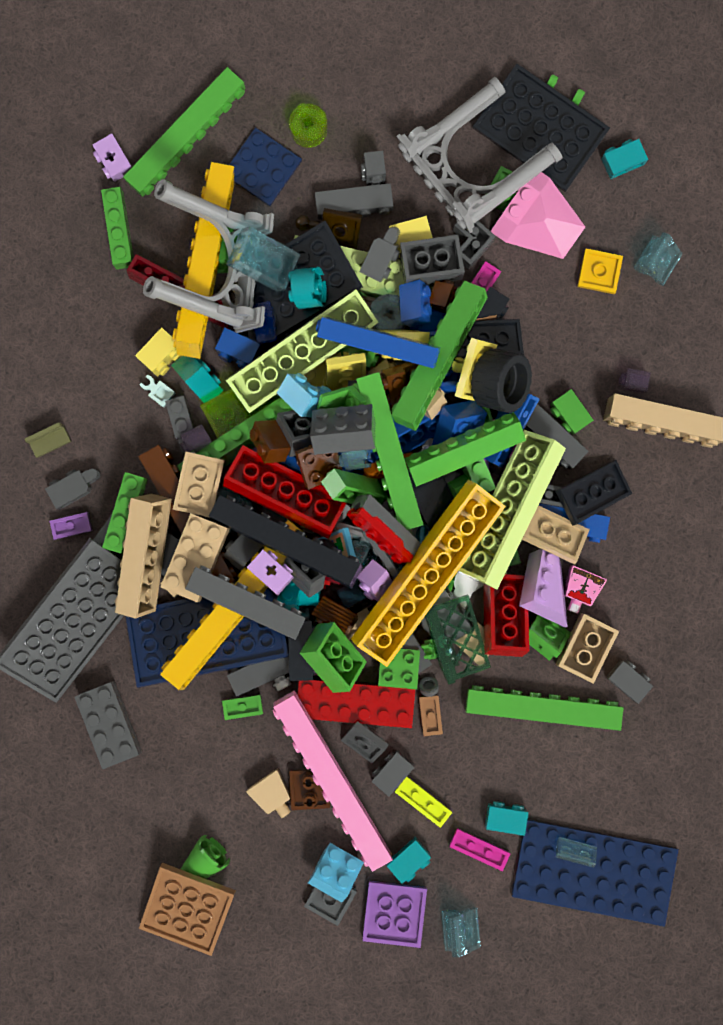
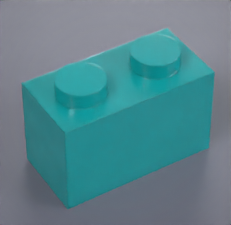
M630 139L619 148L611 147L607 149L601 160L609 178L613 179L645 165L648 157L640 140L633 141Z
M493 801V804L488 803L485 828L486 830L525 836L529 812L522 805L513 804L512 807L505 806L504 802Z
M414 837L392 857V861L387 863L386 866L403 884L405 881H411L419 868L424 869L430 863L431 855L418 839Z

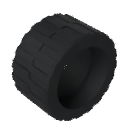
M499 349L485 351L475 364L472 373L471 392L474 401L481 407L506 413L517 411L527 399L530 391L532 372L529 360L525 355Z

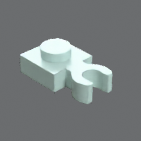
M147 375L146 377L150 380V384L145 386L140 383V386L144 390H151L148 396L165 408V401L172 399L176 393L161 381L156 385L155 380Z

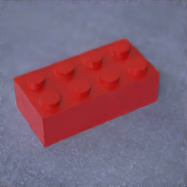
M505 574L498 589L483 583L485 655L523 657L529 652L528 610L519 606L525 576Z

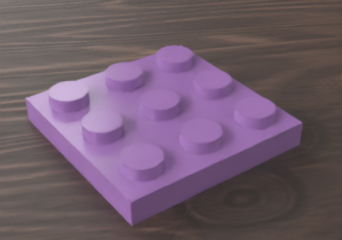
M369 881L362 941L421 948L427 887Z

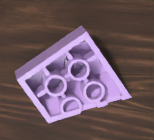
M543 549L534 551L528 557L519 606L563 627H568L560 559L558 556Z

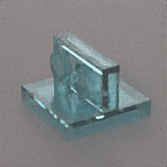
M663 232L660 238L652 236L634 269L640 273L652 276L656 283L664 286L682 256V252L672 237Z
M468 908L463 911H442L445 951H452V957L459 958L481 947L477 908Z

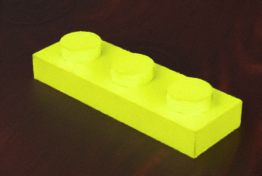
M408 776L394 791L440 828L452 814L450 809Z

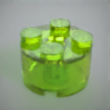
M302 103L290 115V133L293 140L299 146L312 148L325 140L328 132L327 118L325 112L320 107L314 104Z

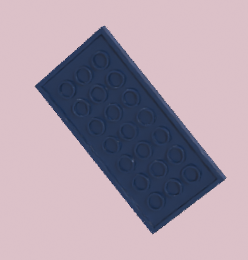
M269 587L263 593L267 595L265 599L270 602L278 598ZM203 597L200 602L187 598L158 604L155 612L136 619L126 616L137 688L168 682L160 675L163 672L162 666L176 656L174 652L181 644L185 645L189 640L187 636L193 629L197 630L201 626L200 620L207 613L210 615L214 610L212 607L214 602ZM243 617L196 676L289 657V649L286 635L247 617Z
M527 819L525 836L522 835L511 896L665 927L679 849Z

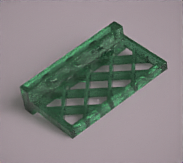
M467 594L431 607L425 615V619L448 685L455 683V680L491 668L488 656L484 653V643L469 595ZM466 601L467 609L464 614L455 610L458 603ZM445 608L450 611L446 620L438 617V610ZM453 613L462 616L458 626L449 623ZM465 619L473 623L469 632L461 628ZM447 625L456 629L451 638L443 633ZM459 631L467 634L463 644L455 641ZM471 636L478 639L479 642L475 650L466 646ZM452 643L461 646L457 656L449 652ZM464 649L473 652L469 662L460 658ZM478 654L484 658L485 664L476 666L472 662ZM458 661L467 664L464 671L456 674L455 666Z

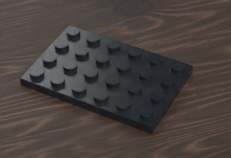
M516 64L502 84L506 93L485 108L474 124L473 129L523 164L552 142L559 149L563 158L557 163L551 164L542 173L548 176L555 186L566 192L610 130V127L519 64Z
M323 221L257 261L253 308L265 307V319L263 326L255 328L253 331L263 347L326 310L356 289L358 291L363 288L326 221ZM320 267L324 274L320 275L321 280L326 281L327 287L326 302L322 303L324 306L298 309L295 303L289 300V290H291L289 272L295 269Z

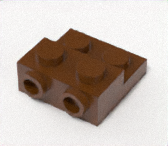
M407 362L381 370L383 377L381 380L391 410L394 404L399 402L402 389L408 385L412 371L419 364Z

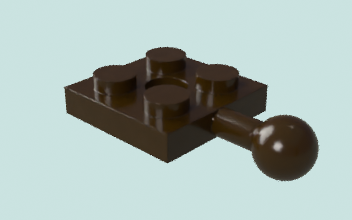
M324 208L322 222H327L339 245L357 250L362 215ZM305 215L299 216L295 221L296 227L301 231H305L308 228L312 229L321 223L310 221ZM342 227L345 229V232L339 233L335 228Z

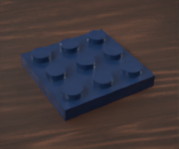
M255 127L229 165L234 166V183L268 206H271L301 164L302 159Z

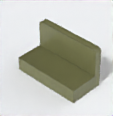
M56 423L25 438L26 443L30 444L36 458L72 442L65 426L61 423Z

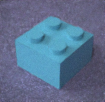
M329 843L322 853L308 884L342 903L348 896L364 862Z

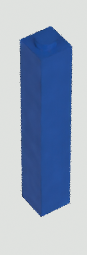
M322 317L316 325L317 337L430 368L436 367L441 347L330 317Z

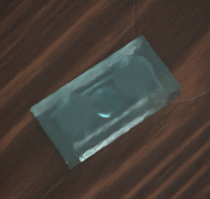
M562 837L558 838L556 858L594 868L596 865L597 847Z

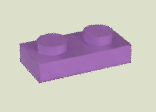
M88 512L50 521L54 540L93 531Z

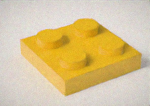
M585 249L577 287L615 294L623 256Z

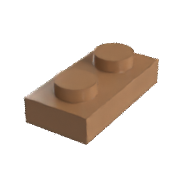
M439 696L419 697L423 736L443 734Z

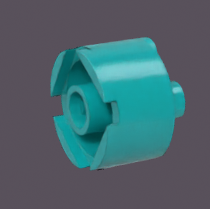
M320 267L295 269L289 272V281L291 283L289 300L294 302L298 309L324 306L322 303L326 302L327 287L326 281L321 280L320 275L324 274Z

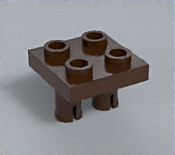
M312 445L295 452L296 463L300 467L305 487L308 490L321 485V481L326 477V474L334 468L343 470L338 453L314 455Z
M311 769L289 771L291 810L330 808V801L326 802L322 795V787L315 784L312 778L314 774Z

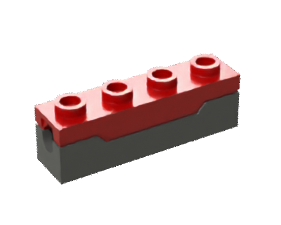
M370 494L357 496L347 513L352 523L360 527L368 538L373 539L381 550L391 556L394 562L401 564L412 561L421 543Z

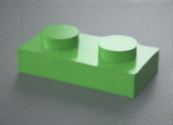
M261 694L222 701L225 720L264 714Z

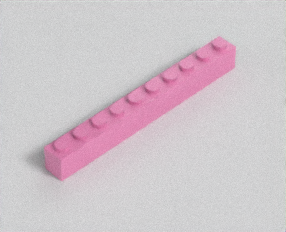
M295 690L275 701L274 709L272 710L275 717L283 722L282 728L285 734L292 737L294 749L297 753L301 752L304 757L302 761L305 767L313 772L312 778L315 784L322 787L324 799L326 802H331L335 817H340L343 822L341 824L346 835L350 834L353 840L351 842L355 850L361 852V859L366 867L369 866L373 872L392 861L390 849Z

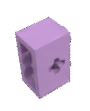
M113 134L92 144L96 150L92 153L98 163L103 162L105 167L102 170L108 179L111 177L116 182L123 178L132 168ZM111 156H112L113 159H114V161H112V162H111L110 159H109V157H111Z
M262 550L247 568L278 596L294 578L291 575L293 571L286 564L281 566L276 561L278 557L270 550L268 552ZM269 567H270V568L276 567V568H275V571H276L275 576H274L273 574H270V575L268 576V573H269V572H268L267 569H268Z
M373 559L357 577L360 582V588L365 591L363 594L372 601L374 599L377 602L393 582L388 571Z

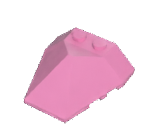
M541 172L518 190L491 232L506 243L564 259L584 230L585 225L553 181Z

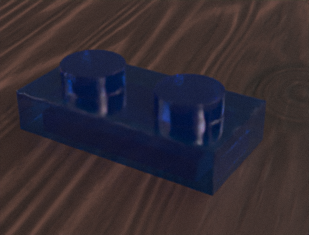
M270 301L253 305V308L265 307L263 326L255 328L258 344L278 340Z

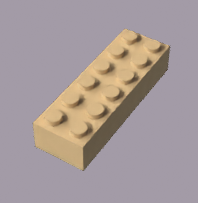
M613 394L607 400L603 421H607L610 426L619 427V425H625L628 430L638 431V429H643L646 434L656 435L661 433L664 434V438L675 439V437L683 438V442L692 444L694 441L701 442V446L709 448L723 443V417L620 394Z
M147 494L132 497L129 502V515L125 526L126 537L123 542L124 551L120 563L121 573L118 580L119 588L115 600V613L136 619L156 611L171 498Z

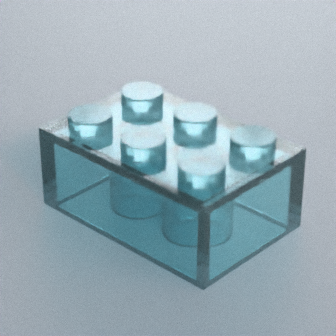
M249 226L241 229L226 265L277 292L286 289L289 282V272L294 271L300 254Z

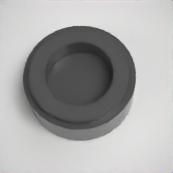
M433 677L423 678L419 683L421 694L426 697L436 695L439 690L438 681Z

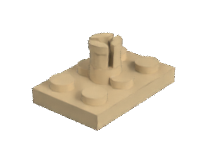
M185 452L173 510L209 517L216 502L225 460Z
M538 505L522 540L572 564H576L590 529L579 524L572 526L570 520Z

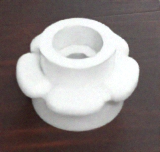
M283 675L275 679L273 687L280 691L290 686L289 677L286 678Z

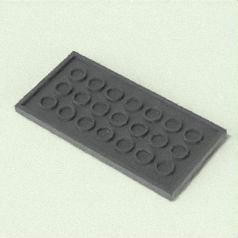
M89 538L1 651L0 670L57 703L124 616L115 613V600L118 595V580L121 573L120 563L122 559Z

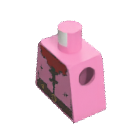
M570 566L564 590V596L571 599L567 610L578 614L582 604L591 606L607 579L576 566Z

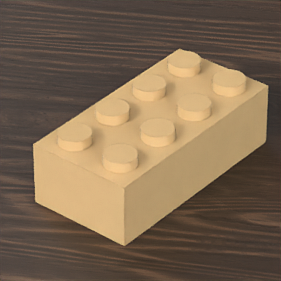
M190 513L161 588L195 602H200L202 597L186 590L185 587L195 567L200 568V565L212 570L210 573L212 574L230 529Z

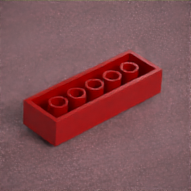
M243 445L224 477V487L327 539L330 538L347 505L345 502L333 500L323 485H318L308 490L305 487L301 474L277 462L264 463L257 452Z
M313 678V680L299 681L298 697L313 720L356 723L358 721L361 724L412 728L415 689L378 686V684L355 682L350 692L333 693L322 679Z

